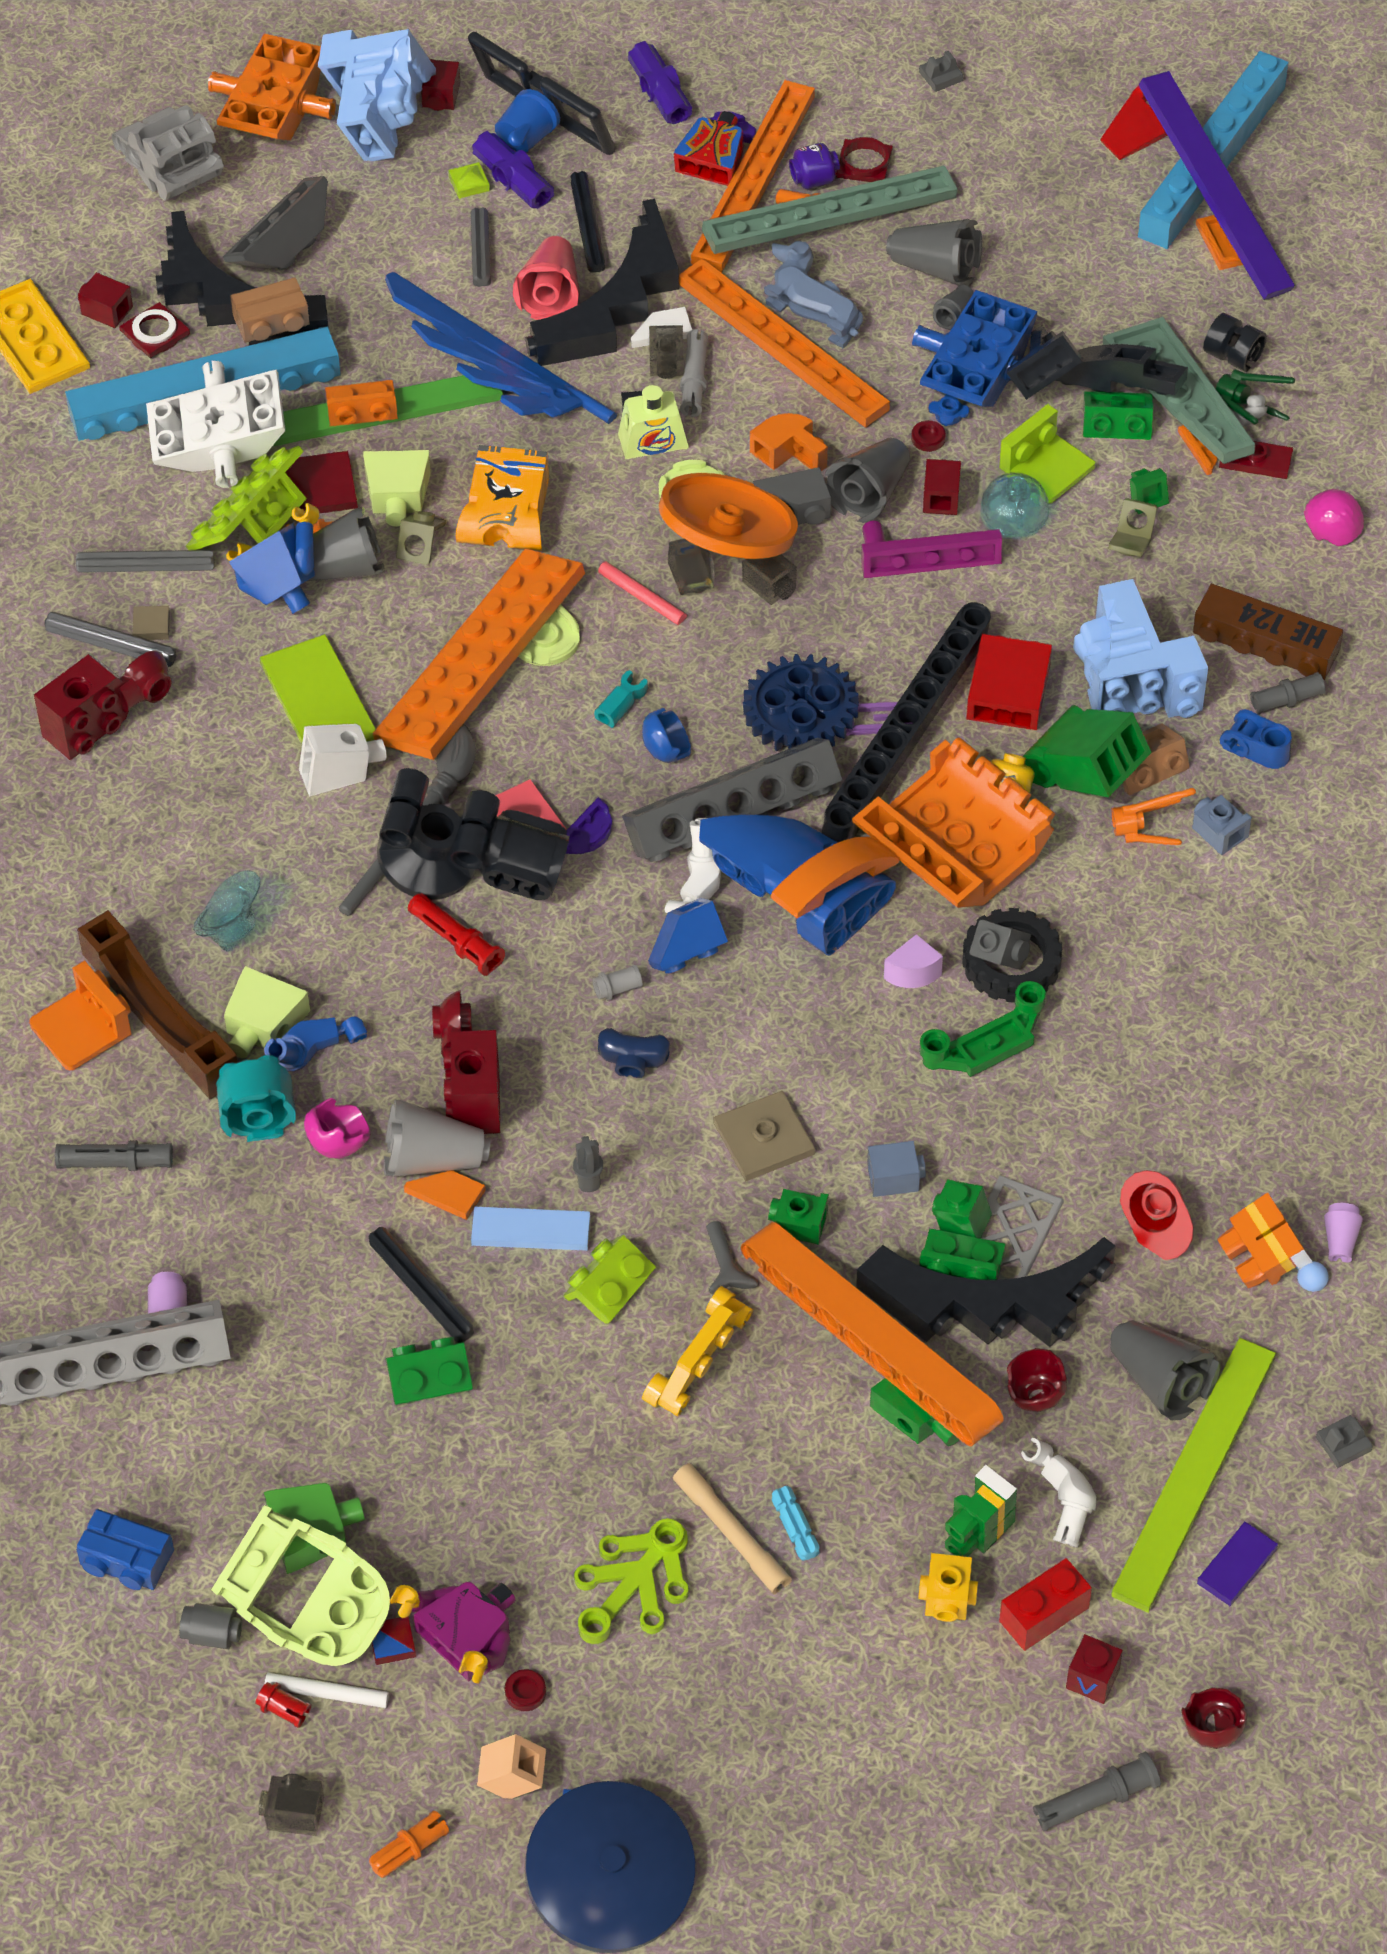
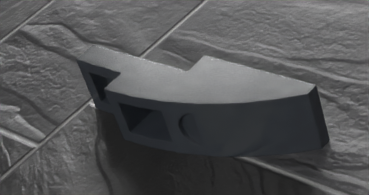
M1108 344L1077 350L1083 357L1082 363L1055 381H1060L1064 385H1078L1091 388L1096 392L1111 393L1118 383H1122L1130 388L1139 387L1153 390L1161 395H1175L1187 380L1188 367L1156 360V348L1140 345Z

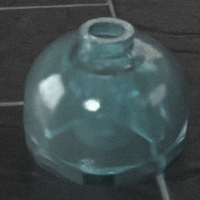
M1017 472L1002 474L988 484L982 495L981 520L988 530L1000 529L1003 538L1024 539L1034 536L1048 521V495L1041 483L1030 475Z

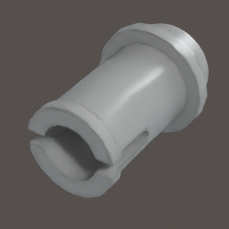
M636 965L609 974L600 972L598 977L592 979L593 988L599 1000L606 998L609 1001L612 1000V995L635 988H642L643 986L642 977Z

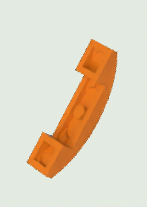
M872 837L850 838L824 849L800 865L772 891L771 899L794 917L799 918L823 905L825 893L864 872L874 877L898 864L900 858Z

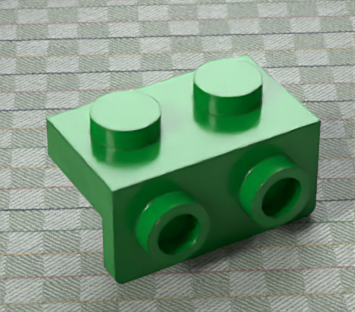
M454 1336L432 1340V1349L416 1352L415 1344L392 1348L393 1356L385 1358L394 1404L398 1405L472 1390L473 1386L464 1342L455 1344Z

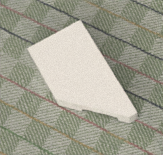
M685 307L652 312L631 337V347L637 348L687 339V334L692 328Z

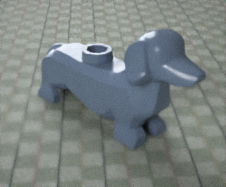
M795 241L789 246L773 243L772 253L783 264L774 273L775 285L769 284L764 287V292L768 295L766 305L778 312L783 311L789 306L793 313L801 317L827 324V327L836 333V335L832 334L828 340L844 349L851 337H856L859 334L858 329L863 322L861 311L857 309L856 304L840 293L839 288L833 282L827 280L822 283L807 275L812 266L814 256L806 242Z

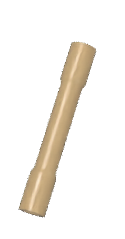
M690 1463L682 1466L675 1473L673 1480L690 1500L705 1512L746 1559L752 1571L772 1594L775 1595L779 1592L777 1587L780 1584L784 1587L788 1586L792 1578L774 1557L759 1545L716 1496L713 1488Z

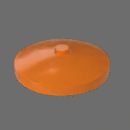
M690 473L677 476L665 484L659 501L660 515L674 532L699 547L731 557L763 559L778 556L789 550L792 546L798 528L794 512L779 497L754 486L751 482L727 475Z

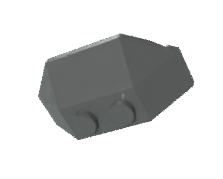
M325 176L308 177L300 181L290 193L278 202L223 256L225 262L259 269L278 268L283 270L291 266L296 260L295 256L301 250L313 245L316 241L315 237L324 229L328 186Z

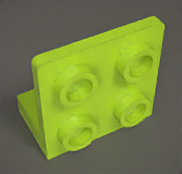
M1049 404L1045 405L1001 440L999 468L1047 503H1053L1094 470L1095 461L1056 434L1058 410Z

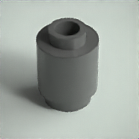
M196 1603L194 1607H184L179 1627L181 1639H188L189 1644L228 1650L232 1642H239L242 1632V1618L236 1617L235 1608Z

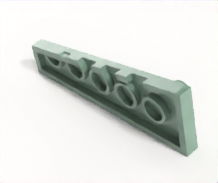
M1163 317L1103 336V345L1128 344L1156 348V360L1188 367L1187 380L1175 395H1161L1153 390L1148 391L1223 464L1254 454L1255 443Z

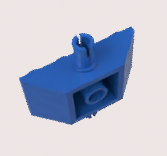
M975 290L954 326L946 335L919 325L914 333L912 345L936 353L921 377L920 385L982 407H993L1005 386L1011 380L1007 374V368L1021 360L1024 356L1037 318V311Z

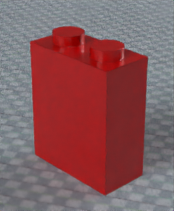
M982 634L968 696L966 720L1037 730L1051 665L1052 644Z

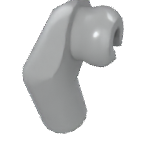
M1263 395L1249 396L1247 399L1248 408H1245V410L1257 419H1260L1267 411L1265 397ZM1231 410L1242 426L1252 424Z

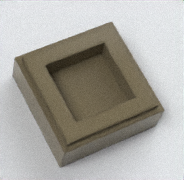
M169 605L134 607L132 635L147 640L169 639Z

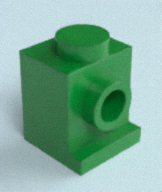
M783 1189L781 1198H773L771 1201L768 1220L779 1224L799 1241L819 1245L828 1215L829 1194L821 1193L819 1197Z

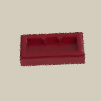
M1253 441L1255 443L1254 454L1224 464L1220 461L1219 468L1287 479L1293 447Z

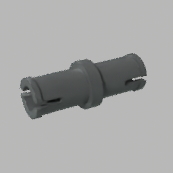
M1316 672L1313 675L1293 681L1284 679L1277 686L1251 692L1250 700L1257 714L1284 705L1290 708L1295 706L1297 701L1325 694V684L1321 674Z

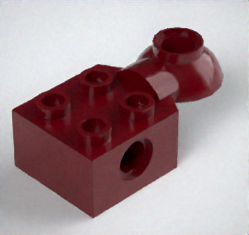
M154 650L140 655L129 664L122 677H119L97 658L89 654L34 694L42 737L69 760H72L78 754L84 755L88 753L98 739L105 734H113L120 728L122 722L127 718L129 710L136 704L143 701L157 703L167 695L171 688L172 680L168 676V665L163 654Z
M461 990L446 997L441 1005L432 1006L434 1039H441V1054L444 1059L446 1116L483 1129L484 1134L501 1133L500 1070L497 1030L472 1031L471 1003H462Z

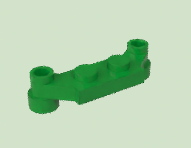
M1034 981L1021 983L1015 992L1016 1007L1013 1011L951 1042L949 1036L942 1030L931 1029L924 1032L920 1038L919 1047L924 1066L931 1070L946 1069L967 1072L972 1077L1033 1046L1034 1035L1032 1032L1040 1016V1011L1045 1005V989L1041 984Z

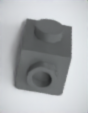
M980 920L970 948V955L1020 970L1030 951L1029 941L1031 934L986 920Z

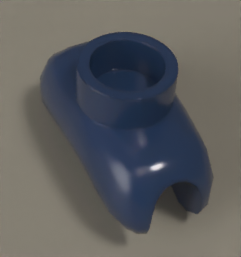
M606 1028L598 1035L599 1055L605 1061L616 1064L615 1072L619 1076L628 1077L631 1075L635 1078H642L645 1075L646 1068H658L665 1064L669 1058L670 1042L665 1036L660 1034L649 1037H637L622 1034L612 1028Z

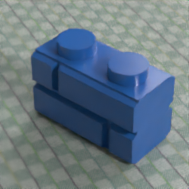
M97 1509L88 1523L87 1530L82 1534L76 1550L80 1565L89 1574L96 1577H103L105 1574L119 1578V1581L130 1589L140 1590L142 1587L154 1591L174 1552L172 1537L168 1533Z

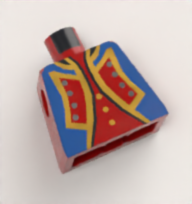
M723 111L720 113L717 121L705 117L698 118L674 151L675 172L728 186L741 162L744 149L743 130L736 126L738 123L737 117L731 112Z

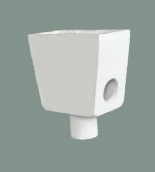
M357 724L304 727L299 771L309 797L365 781L368 763L386 760V749L383 740L366 742L362 729Z

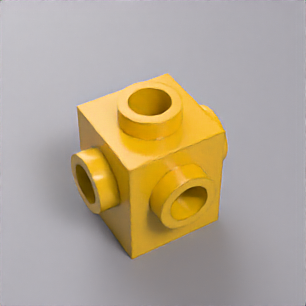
M931 1553L929 1576L921 1575L918 1596L919 1600H926L925 1616H932L944 1622H951L956 1619L966 1620L967 1605L976 1606L978 1581L970 1580L972 1557Z

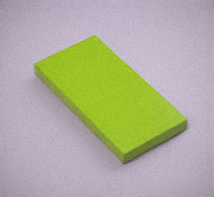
M325 634L259 657L260 664L301 744L303 742L304 727L318 725L357 724L361 727L366 742L374 740L372 733L376 729Z

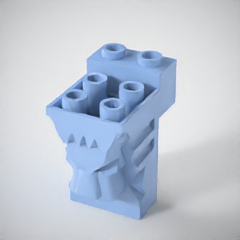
M409 29L358 38L353 30L323 35L318 67L341 97L337 125L364 161L394 158L395 150L398 146L396 129L410 125L413 122L414 114L417 113L416 94L421 92L422 84L429 81L431 76L436 73L435 66Z
M1133 579L1099 586L1096 619L1082 624L1080 633L1074 637L1073 645L1075 653L1084 663V674L1090 687L1087 692L1091 708L1096 710L1152 714L1160 707H1164L1168 718L1175 716L1188 718L1195 715L1198 711H1202L1208 666L1195 636L1160 643Z

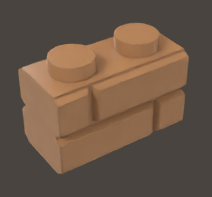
M296 277L231 295L233 316L245 343L253 340H265L271 335L285 331H297L303 326L310 324L307 301Z

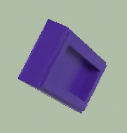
M1244 1522L1198 1577L1197 1584L1231 1606L1275 1553L1278 1543Z

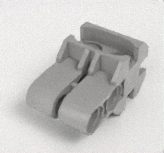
M188 105L176 110L167 107L144 118L143 123L137 121L112 133L115 149L122 151L126 156L124 160L138 170L143 182L152 192L158 189L159 196L164 201L222 174L224 165L221 156L213 152L211 143L216 142L214 132L205 117L200 113L194 116L192 108Z

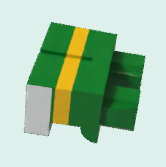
M987 1465L975 1475V1494L972 1497L959 1495L954 1498L953 1515L945 1523V1530L950 1535L945 1540V1548L954 1556L968 1557L976 1548L984 1554L1015 1522L1017 1488Z

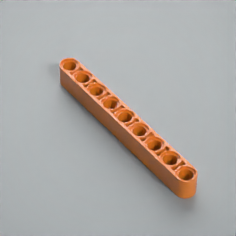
M775 1222L769 1223L741 1244V1251L746 1259L751 1258L760 1267L758 1271L770 1283L963 1443L973 1446L1003 1423L1004 1417L1000 1408L986 1393Z

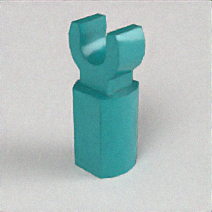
M630 670L626 671L621 677V685L616 686L595 709V718L613 728L632 707L634 699H640L645 696L648 690V680L644 678L639 684L631 685L633 672Z

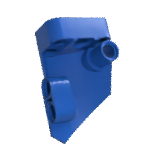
M731 815L700 820L699 842L712 850V856L718 868L728 877L759 897H763L767 893L771 895L772 891L800 865L817 853L837 843L801 821L779 816ZM864 872L825 893L823 905L796 918L797 933L824 954L832 955L835 952L833 950L835 947L839 949L887 904L894 894L896 882L884 873L873 877L869 873Z

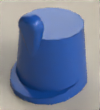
M532 89L522 90L495 124V132L512 150H523L527 153L558 126L560 115L554 104L545 95Z

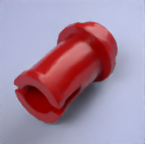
M266 1682L255 1702L256 1705L261 1707V1712L266 1714L270 1711L294 1724L297 1728H300L306 1719L304 1713H309L312 1704L306 1703L283 1691L281 1684L277 1682L274 1684Z

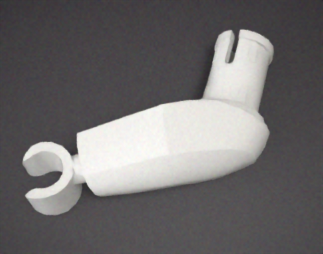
M697 818L695 821L692 820L690 822L692 851L687 856L690 877L680 891L683 901L669 900L665 906L666 913L698 898L709 900L719 889L721 870L714 862L712 850L699 842L700 820L707 818Z
M1031 1438L1038 1447L1037 1453L1034 1456L1022 1450V1457L1024 1460L1038 1466H1045L1041 1474L1058 1491V1499L1061 1500V1505H1064L1053 1540L1078 1548L1087 1513L1091 1514L1092 1510L1095 1511L1096 1494L1086 1477L1061 1455L1053 1457L1051 1445Z

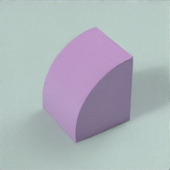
M916 934L885 959L884 979L893 985L903 988L926 986L942 976L943 956Z

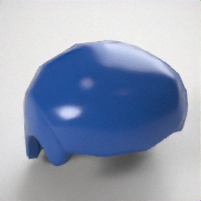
M661 708L649 713L643 721L642 739L644 746L655 759L664 763H671L688 757L691 754V745L683 724L675 712H664L666 711L665 708Z

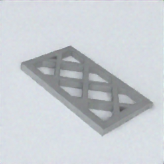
M1000 1175L988 1198V1203L992 1216L998 1215L1005 1231L985 1238L982 1235L981 1239L997 1241L1008 1237L1016 1254L1003 1258L1002 1265L1019 1260L1022 1268L1017 1278L1025 1277L1028 1275L1064 1200ZM1003 1186L1016 1190L1020 1200L1000 1206L997 1198ZM1040 1200L1053 1204L1047 1218L1037 1220L1030 1206V1203ZM1024 1206L1032 1223L1011 1229L1003 1212ZM1035 1229L1038 1236L1032 1248L1022 1252L1014 1235ZM1000 1272L998 1280L1008 1279V1278L1003 1277L1002 1274H1001V1272Z

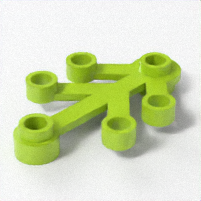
M666 1518L657 1521L650 1528L649 1532L645 1534L617 1537L615 1535L604 1536L599 1542V1554L604 1560L615 1561L623 1553L646 1552L638 1561L596 1567L584 1564L575 1570V1584L584 1591L594 1589L599 1583L622 1580L600 1608L590 1607L580 1614L578 1618V1632L585 1642L599 1644L609 1637L611 1621L637 1589H639L642 1613L640 1614L641 1629L649 1634H656L663 1629L664 1614L658 1608L652 1571L663 1559L667 1582L664 1585L666 1600L672 1604H680L688 1598L689 1588L687 1582L683 1580L679 1555L684 1552L688 1544V1534L682 1524L674 1519ZM665 1535H671L675 1538V1541L665 1544L660 1539ZM608 1543H614L619 1547L613 1553H608L603 1548ZM588 1572L594 1576V1579L590 1582H583L579 1579V1576L582 1573ZM673 1586H680L684 1592L681 1595L674 1596L669 1593V1589ZM653 1615L658 1617L660 1621L658 1624L650 1626L644 1620L648 1616ZM591 1624H599L602 1630L598 1633H590L587 1631V1628Z

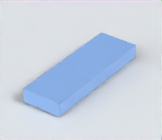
M474 1207L471 1244L472 1246L588 1251L590 1212Z

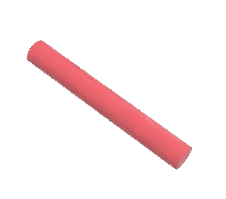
M607 561L600 565L598 569L599 574L675 624L679 625L686 619V613Z

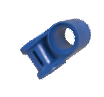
M1247 709L1238 711L1234 717L1235 723L1230 730L1224 731L1220 736L1219 740L1223 749L1240 757H1246L1267 768L1279 769L1289 762L1292 740L1290 730L1286 726L1263 718L1253 711Z

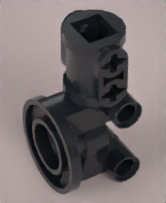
M404 768L398 771L377 844V858L380 868L386 878L397 889L413 897L418 893H424L430 900H439L462 890L472 880L476 870L479 869L484 881L494 888L534 900H545L550 895L552 896L570 838L567 836V831L563 826L515 810H506L497 816L500 800L494 794L483 790H474L468 794L463 814L459 817L453 809L445 805H423L429 785L427 775L412 768ZM424 833L435 834L444 840H433Z

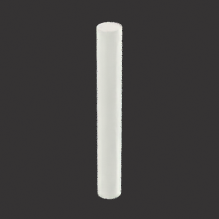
M269 1672L265 1678V1683L274 1684L277 1682L281 1684V1689L288 1693L381 1708L387 1707L389 1692Z

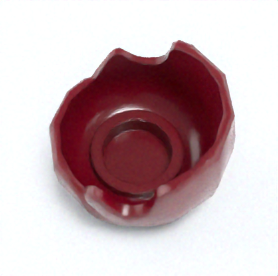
M1034 1348L1021 1352L1009 1362L1007 1366L1008 1393L1011 1400L1015 1402V1405L1022 1410L1041 1412L1053 1408L1065 1395L1067 1377L1062 1360L1051 1350ZM1043 1390L1042 1392L1038 1393L1032 1398H1029L1030 1394L1033 1391Z
M1211 1687L1199 1693L1194 1692L1191 1694L1187 1706L1181 1709L1183 1722L1190 1738L1202 1747L1218 1749L1231 1745L1242 1735L1247 1723V1710L1241 1698L1224 1688ZM1214 1714L1216 1731L1212 1732L1206 1727V1722Z

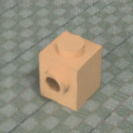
M517 1734L483 1746L481 1748L477 1786L502 1798L509 1799L542 1788L546 1749Z

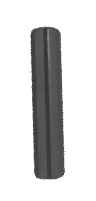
M484 207L480 209L473 208L470 212L473 284L478 287L489 286L491 284L488 210Z

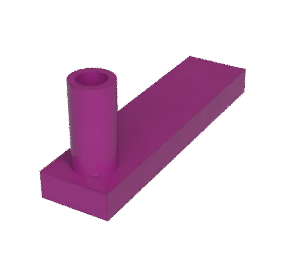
M869 521L862 527L865 541L864 544H861L863 578L1002 564V536L1000 529L886 541L880 522Z

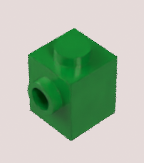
M947 1179L942 1192L938 1193L933 1201L932 1212L937 1219L941 1231L981 1239L992 1216L983 1186Z

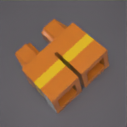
M1268 1192L1229 1218L1233 1227L1217 1239L1230 1260L1246 1250H1249L1253 1256L1235 1267L1247 1288L1261 1284L1267 1279L1271 1285L1277 1284L1280 1276L1296 1267L1300 1270L1304 1266L1313 1263Z

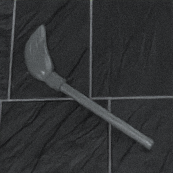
M465 724L459 728L436 757L439 773H437L432 780V784L428 787L423 805L445 804L448 797L455 792L458 783L470 774L476 759V746L473 736ZM378 858L340 904L339 910L341 913L347 916L351 915L384 874L380 868Z

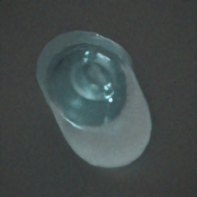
M250 870L241 871L226 879L214 892L204 911L194 922L193 930L195 933L202 937L209 936L226 952L233 951L237 944L246 938L255 927L256 918L251 904L260 888V878L257 873Z

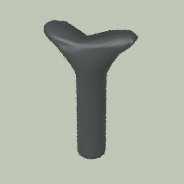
M719 1221L709 1223L706 1229L720 1266L719 1275L709 1288L710 1294H714L720 1286L740 1289L756 1288L759 1283L735 1265L721 1223Z

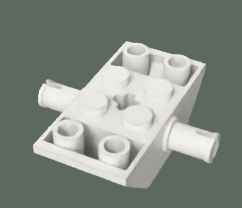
M211 361L213 371H210L209 362L205 363L202 367L205 379L204 389L146 404L152 460L155 465L190 472L215 469L216 485L222 488H229L227 478H230L231 486H235L238 482L235 464L259 458L266 454L285 432L279 375L277 370H272L225 383L224 364L219 361Z

